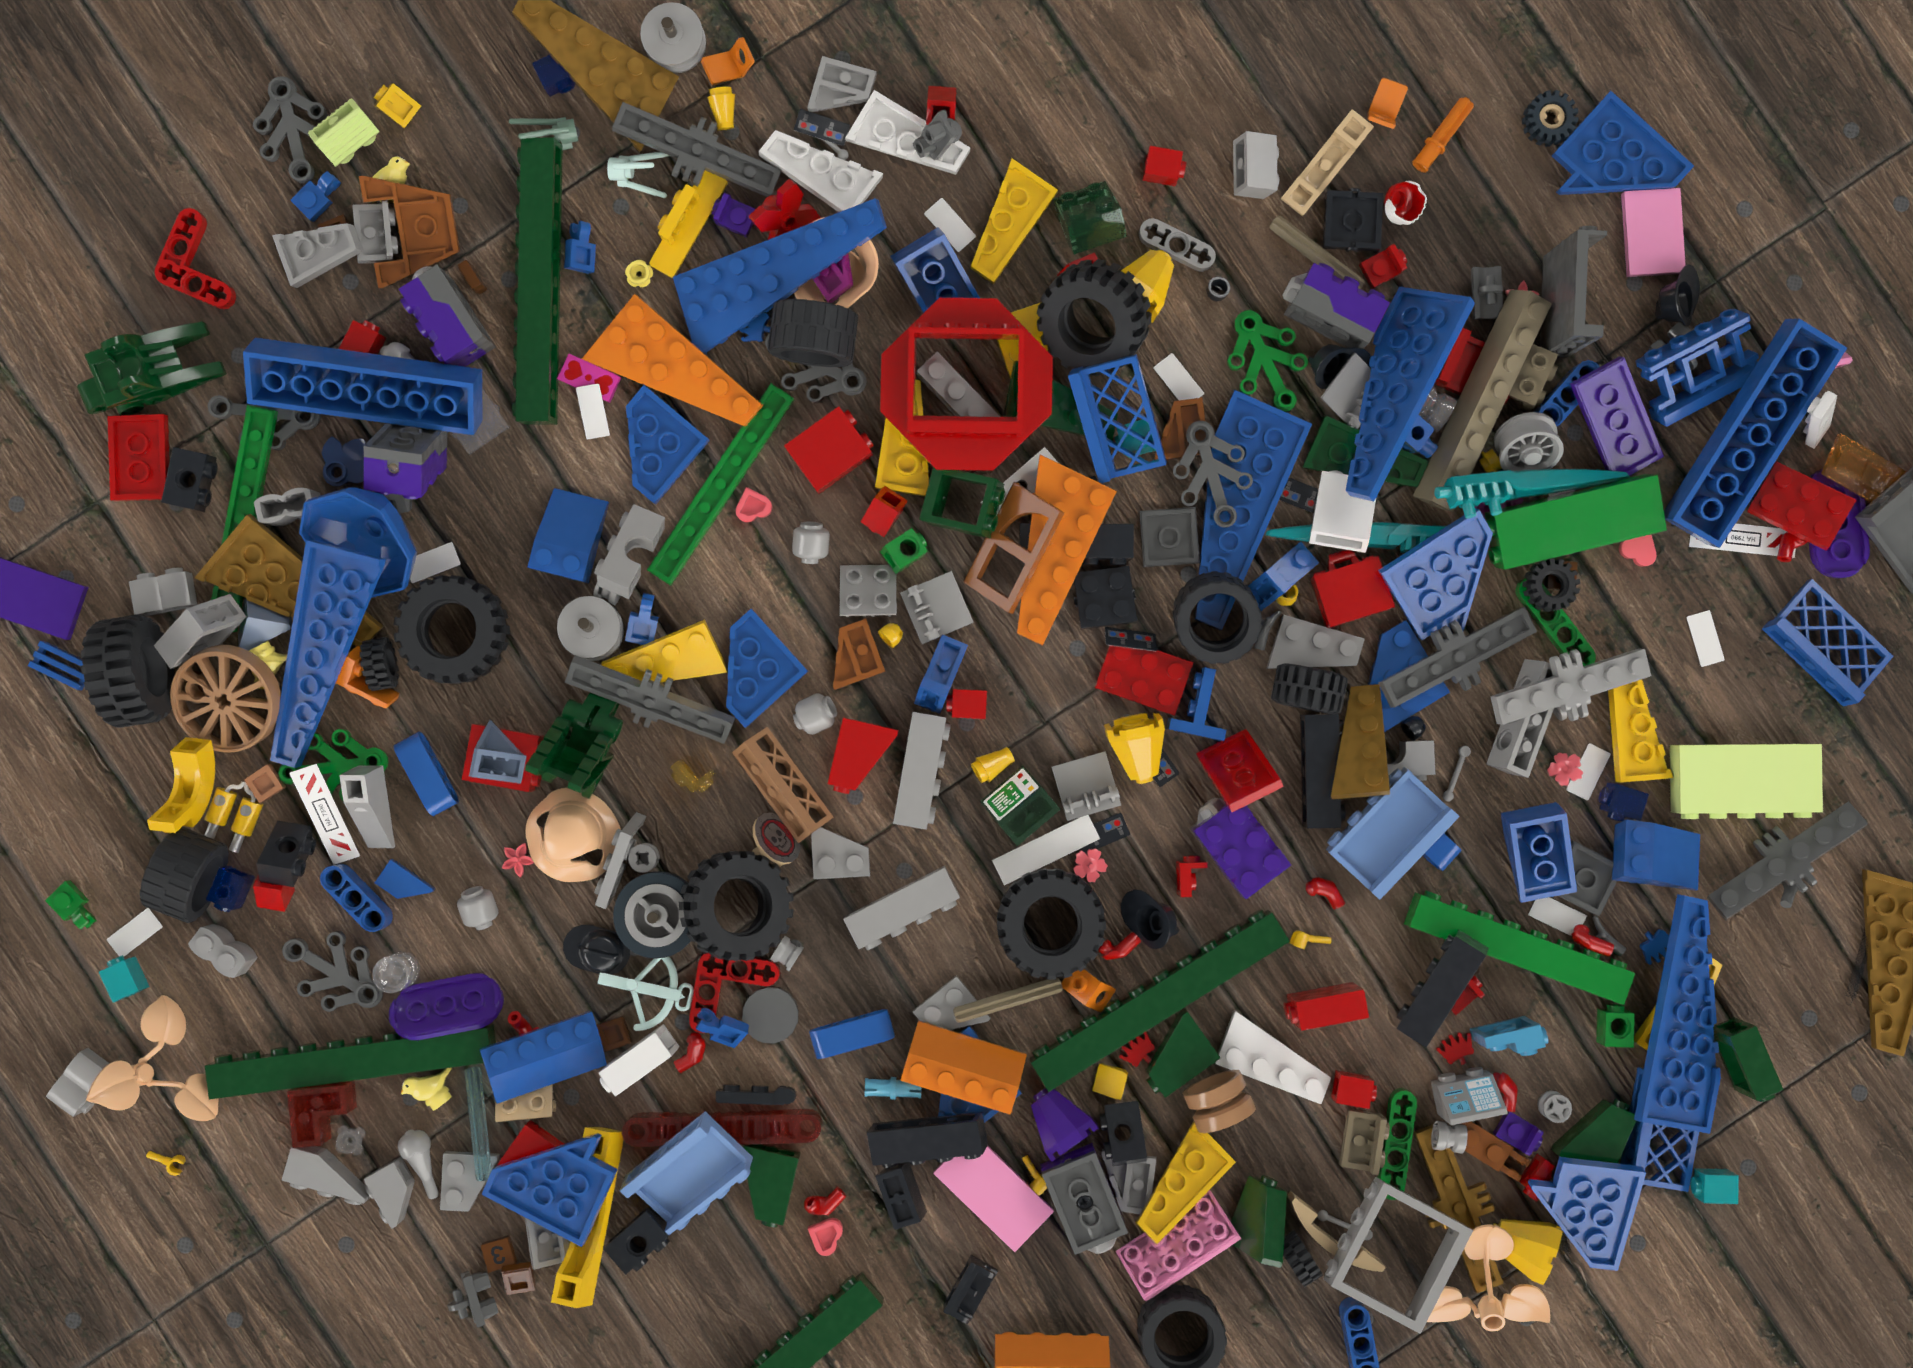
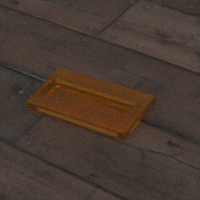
M1840 433L1836 436L1821 474L1865 500L1873 502L1907 471Z

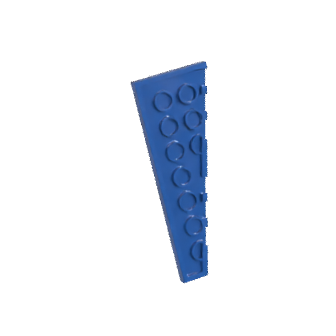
M874 198L674 276L673 280L692 343L707 355L706 352L716 345L727 341L729 336L739 329H744L750 324L749 322L760 314L771 310L774 303L788 298L807 281L818 277L824 269L833 263L836 264L857 246H862L886 229L887 226L879 200Z
M306 540L270 761L293 768L302 765L383 571L386 559L315 540Z

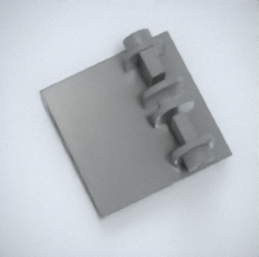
M1353 353L1321 396V399L1347 425L1358 429L1361 425L1359 415L1365 383L1369 381L1371 369L1356 353Z
M889 565L840 566V616L866 617L871 615V617H875V615H888V617H891V615L897 614L896 575Z
M952 571L922 584L914 585L900 593L922 644L939 638L942 634L946 635L974 623Z
M1106 751L1052 766L1067 821L1121 806L1120 795L1115 786Z

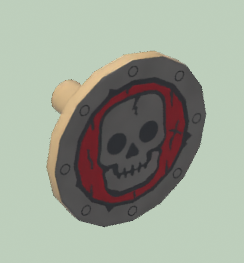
M764 813L755 820L753 838L757 847L752 851L755 855H763L779 867L784 864H790L798 858L800 843L796 841L777 814Z

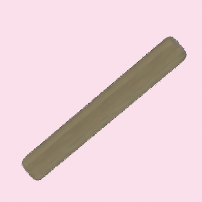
M1278 215L1270 224L1269 228L1313 263L1318 265L1323 263L1334 269V276L1342 280L1345 276L1351 277L1360 283L1359 289L1362 288L1365 283L1364 279L1282 216Z
M1056 977V980L1040 981L955 1007L953 1009L955 1020L958 1023L1060 993L1062 991L1061 981Z

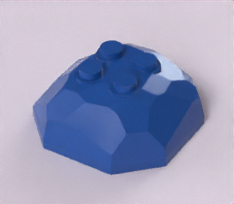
M354 487L314 497L304 502L299 534L305 543L306 540H315L386 559L385 566L371 598L401 591L408 586L417 550L402 516L383 494Z

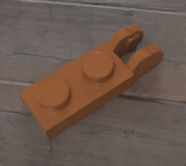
M1474 1122L1461 1123L1466 1125L1468 1133L1465 1151L1496 1171H1502L1519 1182L1522 1176L1513 1168L1504 1165L1506 1159L1510 1155L1518 1163L1527 1167L1531 1161L1513 1150L1511 1145Z

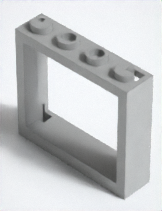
M1375 1177L1369 1189L1365 1188V1198L1360 1208L1357 1207L1354 1210L1347 1233L1342 1234L1337 1244L1338 1250L1334 1258L1327 1262L1328 1269L1323 1279L1335 1289L1421 1334L1473 1230L1443 1212ZM1387 1194L1449 1227L1405 1314L1343 1281Z

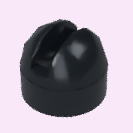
M1220 276L1212 278L1206 287L1207 296L1215 302L1222 301L1230 292L1229 282Z
M1411 716L1400 724L1405 735L1412 741L1421 737L1426 729L1423 719L1419 716Z

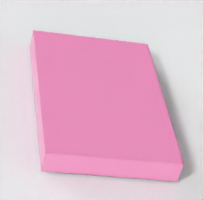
M1680 188L1624 191L1621 194L1626 276L1680 274L1685 266Z

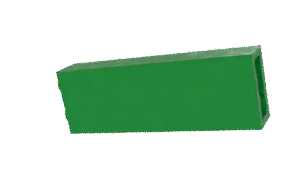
M1642 474L1502 508L1503 512L1495 516H1492L1490 511L1484 512L1486 522L1493 533L1490 541L1491 548L1488 549L1489 559L1495 568L1503 570L1667 531L1658 475Z

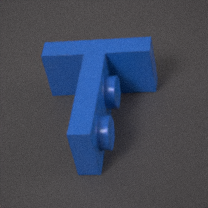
M1302 542L1298 543L1248 585L1258 603L1260 611L1283 595L1319 563Z
M942 634L920 684L914 704L938 714L941 713L968 647L967 644Z
M1204 667L1201 668V673L1196 672L1193 689H1197L1195 700H1190L1187 716L1191 717L1190 722L1168 718L1166 729L1220 741L1225 740L1227 730L1205 725L1216 669Z

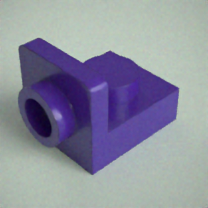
M724 193L721 199L717 198L712 214L714 215L713 219L716 225L747 238L753 226L749 215L755 208L732 199L729 194Z
M1507 1111L1508 1114L1502 1116L1493 1134L1530 1156L1532 1152L1539 1149L1543 1140V1131L1518 1115Z

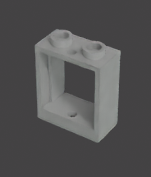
M231 594L187 608L156 642L154 647L171 669L182 665L187 659L202 649L221 645L247 616Z

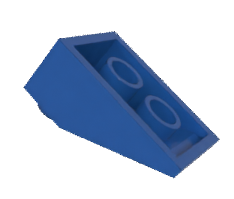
M939 227L890 256L923 313L938 298H980L947 237Z
M554 488L534 539L527 568L589 583L609 502Z
M1557 802L1501 813L1504 839L1519 901L1523 903L1577 892L1567 813Z
M1624 820L1615 824L1612 880L1698 890L1700 834L1656 823Z

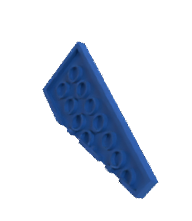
M1405 287L1398 288L1374 335L1373 344L1375 345L1374 356H1370V378L1365 383L1359 415L1361 426L1354 442L1357 446L1354 460H1351L1345 490L1351 497L1375 501L1475 305L1471 297Z
M1233 391L1215 436L1231 445L1241 446L1245 452L1244 458L1238 463H1233L1228 459L1227 454L1212 447L1210 448L1214 459L1241 473H1249L1253 478V483L1250 488L1241 490L1236 486L1235 482L1218 474L1227 505L1232 506L1237 513L1235 523L1228 528H1222L1214 521L1216 505L1207 479L1199 574L1211 573V571L1226 572L1244 581L1312 423L1239 391ZM1233 449L1230 455L1233 459H1239L1241 451ZM1241 476L1239 478V484L1241 486H1247L1249 484V478L1247 476ZM1223 511L1220 513L1219 518L1221 521L1227 522L1230 520V514L1227 511ZM1222 593L1211 594L1202 598L1196 604L1195 620L1222 630L1235 598Z
M1677 894L1634 1120L1710 1134L1721 1073L1720 1068L1716 1067L1715 1053H1719L1718 1042L1714 1041L1713 1030L1717 1019L1714 979H1710L1709 976L1712 953H1708L1707 935H1710L1708 900Z

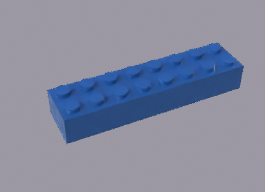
M1785 319L1665 508V520L1706 545L1720 548L1807 413L1812 401L1817 397L1844 355L1847 347L1801 319Z
M256 337L243 351L247 404L474 435L483 421L482 369Z

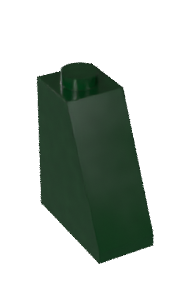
M1185 1008L1178 1013L1146 1069L1150 1076L1146 1081L1155 1094L1161 1091L1165 1098L1220 1059L1218 1053Z
M1615 1098L1613 1103L1602 1099L1552 1145L1551 1150L1557 1155L1566 1158L1618 1163L1636 1122L1634 1120L1635 1114L1629 1111L1631 1105Z
M746 1140L743 1148L753 1156L750 1166L751 1173L747 1180L755 1219L761 1220V1224L768 1227L783 1226L801 1153Z
M1262 1175L1261 1179L1249 1176L1231 1221L1241 1237L1233 1245L1261 1264L1281 1268L1283 1264L1287 1192L1277 1186V1180L1269 1176Z

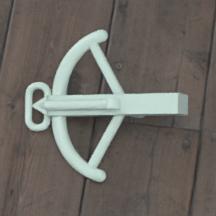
M670 957L654 958L635 979L601 972L598 979V984L631 991L640 1024L634 1025L635 1031L650 1029L663 1021L672 1009L674 1001L677 1010L687 1011L691 1006L694 988L689 983H683L678 988L677 970ZM662 959L669 971V988L641 982L646 974ZM687 987L690 989L687 1005L681 1007L679 1006L680 999L686 998L681 994L682 989ZM637 993L666 999L662 1010L647 1022L645 1021Z

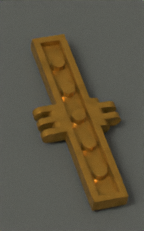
M1433 1125L1414 1131L1439 1197L1432 1201V1207L1463 1223L1472 1230L1481 1226L1478 1217L1495 1210L1493 1203L1482 1205V1203L1491 1200L1489 1192L1477 1194L1487 1189L1486 1183L1479 1182L1466 1187L1452 1150L1449 1148L1440 1151L1432 1148L1431 1135ZM1433 1218L1428 1220L1430 1228L1440 1225L1442 1229L1449 1228ZM1464 1249L1461 1257L1473 1289L1478 1294L1487 1290L1484 1259H1470ZM1489 1259L1493 1288L1504 1283L1495 1260Z

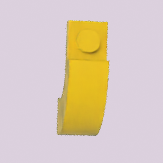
M185 737L170 751L174 767L172 792L166 803L147 820L149 830L176 833L182 826L194 827L202 818L210 801L215 779V757L211 740Z

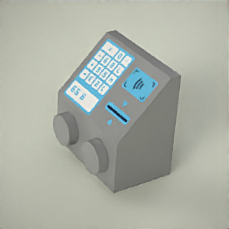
M1482 1067L1469 1068L1466 1070V1074L1456 1076L1455 1073H1444L1438 1075L1437 1080L1431 1081L1437 1114L1450 1125L1508 1114L1493 1074L1483 1070Z

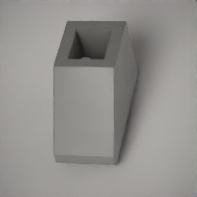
M401 1156L364 1178L367 1194L370 1198L375 1199L379 1206L381 1219L386 1224L388 1223L391 1229L404 1220L415 1182Z

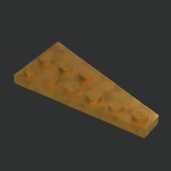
M518 0L512 11L514 17L536 41L538 40L551 54V57L565 69L571 79L613 123L622 102L659 117L679 76L550 0ZM628 138L640 153L644 144Z
M248 514L195 576V579L219 586V589L243 596L250 602L286 617H294L303 557L265 525L258 522V519L252 514ZM365 611L352 644L361 646L362 641L373 639L384 626Z
M1862 869L1865 934L1867 936L1866 942H1868L1866 943V945L1868 944L1866 948L1868 947L1866 949L1868 952L1866 953H1868L1867 972L1871 1047L1904 1057L1913 1025V883Z

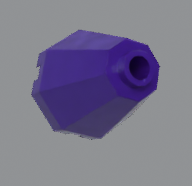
M1045 1088L1033 1097L1036 1102L1031 1105L1045 1153L1051 1162L1059 1158L1056 1152L1060 1156L1091 1135V1132L1088 1130L1089 1128L1093 1132L1099 1129V1126L1091 1116L1056 1089L1048 1092Z

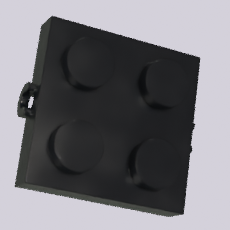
M1351 188L1349 191L1327 190L1325 193L1323 249L1346 250V252L1354 250V252H1379L1381 249L1384 193L1361 192L1359 188Z
M1130 566L1077 573L1074 579L1076 596H1073L1074 607H1078L1081 630L1137 622L1134 602L1136 600L1135 588H1132Z

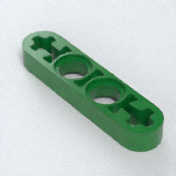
M1527 578L1519 581L1515 589L1517 598L1525 606L1526 610L1559 653L1569 654L1574 649L1567 651L1566 648L1578 641L1579 644L1574 647L1579 652H1586L1587 654L1584 657L1586 663L1582 662L1583 666L1595 663L1596 654L1593 648L1564 610H1555L1551 620H1544L1540 616V610L1534 608L1527 601L1530 599L1529 595L1524 596L1523 591H1526L1527 588L1522 587L1523 581H1527ZM1542 583V588H1543L1544 592H1545L1546 594L1552 596L1551 593L1547 590V588H1546V587L1544 586V584ZM1561 627H1566L1571 632V638L1566 643L1560 642L1557 638V632Z
M1398 1088L1390 1094L1386 1119L1387 1123H1389L1390 1131L1388 1139L1383 1142L1382 1151H1385V1164L1383 1168L1379 1169L1378 1178L1390 1183L1391 1174L1385 1172L1386 1169L1400 1172L1399 1175L1393 1174V1181L1398 1185V1189L1404 1191L1417 1100L1409 1090ZM1403 1095L1410 1101L1409 1104H1404L1402 1112L1405 1116H1408V1119L1394 1116V1113L1400 1115L1401 1107L1396 1101L1397 1099H1402ZM1398 1122L1404 1123L1406 1126L1405 1134L1401 1137H1394L1391 1132L1392 1126ZM1394 1150L1400 1151L1402 1154V1160L1397 1165H1391L1387 1161L1388 1154ZM1387 1194L1386 1199L1396 1200V1198Z

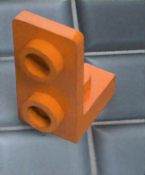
M358 645L348 653L336 684L344 687L350 693L366 698L376 706L388 708L398 699L400 693L391 688L371 691L368 688V684L365 682L366 677L362 673L363 666L361 667L362 658L360 657V652L362 651Z

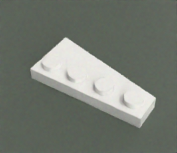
M875 90L845 137L847 142L955 175L970 152V147L957 141L951 144L942 157L937 160H933L930 154L920 158L913 146V142L923 133L922 130L926 126V121Z
M777 130L773 132L759 150L761 158L774 167L781 169L782 173L838 212L864 203L883 178V173L876 170L870 171L861 167L859 163L851 160L848 162L835 157L834 153L829 151H820L810 147L809 143Z
M1236 1010L1233 1011L1218 1051L1220 1059L1215 1064L1230 1070H1240L1243 1075L1322 1104L1331 1077Z

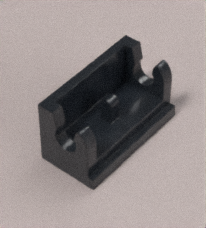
M909 1162L899 1163L893 1168H883L875 1177L894 1230L921 1222L927 1210Z
M970 1255L943 1304V1312L968 1324L973 1318L991 1282L997 1275L998 1269Z

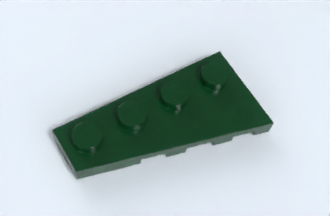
M1018 361L1013 363L1003 417H1017ZM1052 379V415L1040 426L1085 436L1072 389ZM1098 403L1099 411L1111 417L1113 411ZM1116 413L1115 416H1114V418H1113V419L1116 420V421H1117L1118 413ZM1102 419L1103 425H1104V427H1105V425L1107 424V421H1105V420ZM1110 424L1106 430V435L1108 439L1113 441L1115 426Z
M1324 416L1301 468L1321 472L1339 471L1348 475L1351 460H1354L1356 453L1355 437L1356 434H1359L1360 430L1331 417ZM1401 449L1384 482L1416 488L1429 461Z

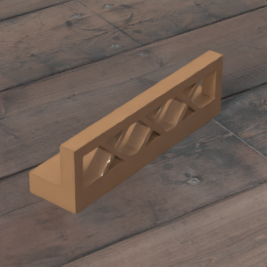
M768 727L743 742L732 752L798 843L834 818ZM764 737L770 746V753L762 751L756 741ZM776 762L782 763L786 767V775L778 773L775 768ZM792 784L802 789L803 798L795 796L792 792ZM809 807L816 809L823 819L815 823L809 815Z

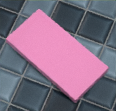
M987 1146L983 1155L976 1159L968 1160L964 1157H954L950 1161L942 1162L933 1171V1174L1014 1252L1054 1212V1209L1041 1196H1038L989 1146Z
M1209 1190L1158 1244H1155L1144 1232L1115 1252L1142 1298L1147 1302L1239 1241L1241 1237L1211 1190Z

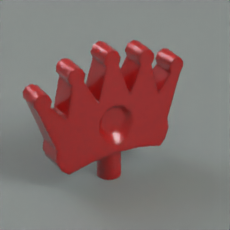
M1147 1032L1143 1033L1145 1039L1138 1036L1136 1037L1137 1043L1132 1040L1128 1042L1132 1049L1123 1045L1122 1049L1128 1056L1119 1054V1058L1131 1063L1135 1067L1139 1065L1142 1059L1149 1063L1152 1059L1147 1054L1153 1051L1155 1046L1151 1043Z
M1458 1032V1042L1453 1038V1035L1449 1034L1450 1045L1445 1040H1442L1441 1043L1443 1044L1444 1051L1439 1047L1436 1048V1051L1446 1059L1448 1064H1453L1457 1059H1459L1461 1065L1466 1064L1464 1056L1474 1053L1471 1033H1466L1467 1038L1465 1041L1462 1034Z

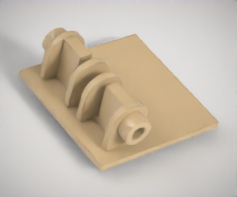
M553 1084L498 1104L495 1103V1122L552 1117V1112H556V1101L553 1100Z

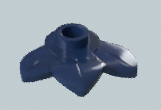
M333 436L326 441L322 449V456L326 463L323 467V477L328 484L340 487L348 482H364V445L366 444L364 439H354L344 445ZM337 468H341L342 475L336 478L334 471Z

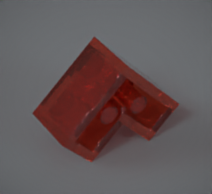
M355 1080L293 1088L287 1091L292 1148L320 1146L332 1138L330 1116L348 1114L357 1108Z

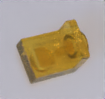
M683 759L678 760L670 767L674 772L671 776L680 787L686 786L691 793L697 790L703 793L715 783L712 780L716 775L714 770H710L699 779Z

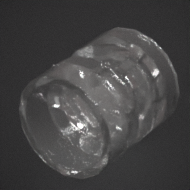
M1432 387L1419 415L1434 428V431L1438 432L1453 412L1457 400L1444 392L1438 395L1436 388Z
M403 951L386 956L374 966L372 973L373 982L383 992H399L415 983L420 973L419 962L412 954Z

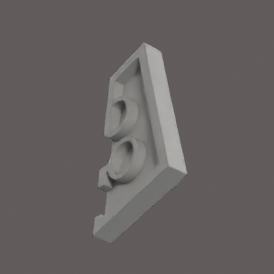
M348 223L320 227L317 230L295 231L293 234L272 235L290 286L296 288L363 251L354 225Z
M1282 615L1266 669L1277 668V665L1284 663L1307 667L1357 666L1365 639Z
M636 812L622 830L617 829L612 840V845L615 846L613 854L609 853L603 869L607 870L605 878H600L594 892L598 895L595 903L596 906L606 909L613 900L626 869V864L623 861L628 859L629 853L637 839L632 837L643 826L646 819L645 815Z

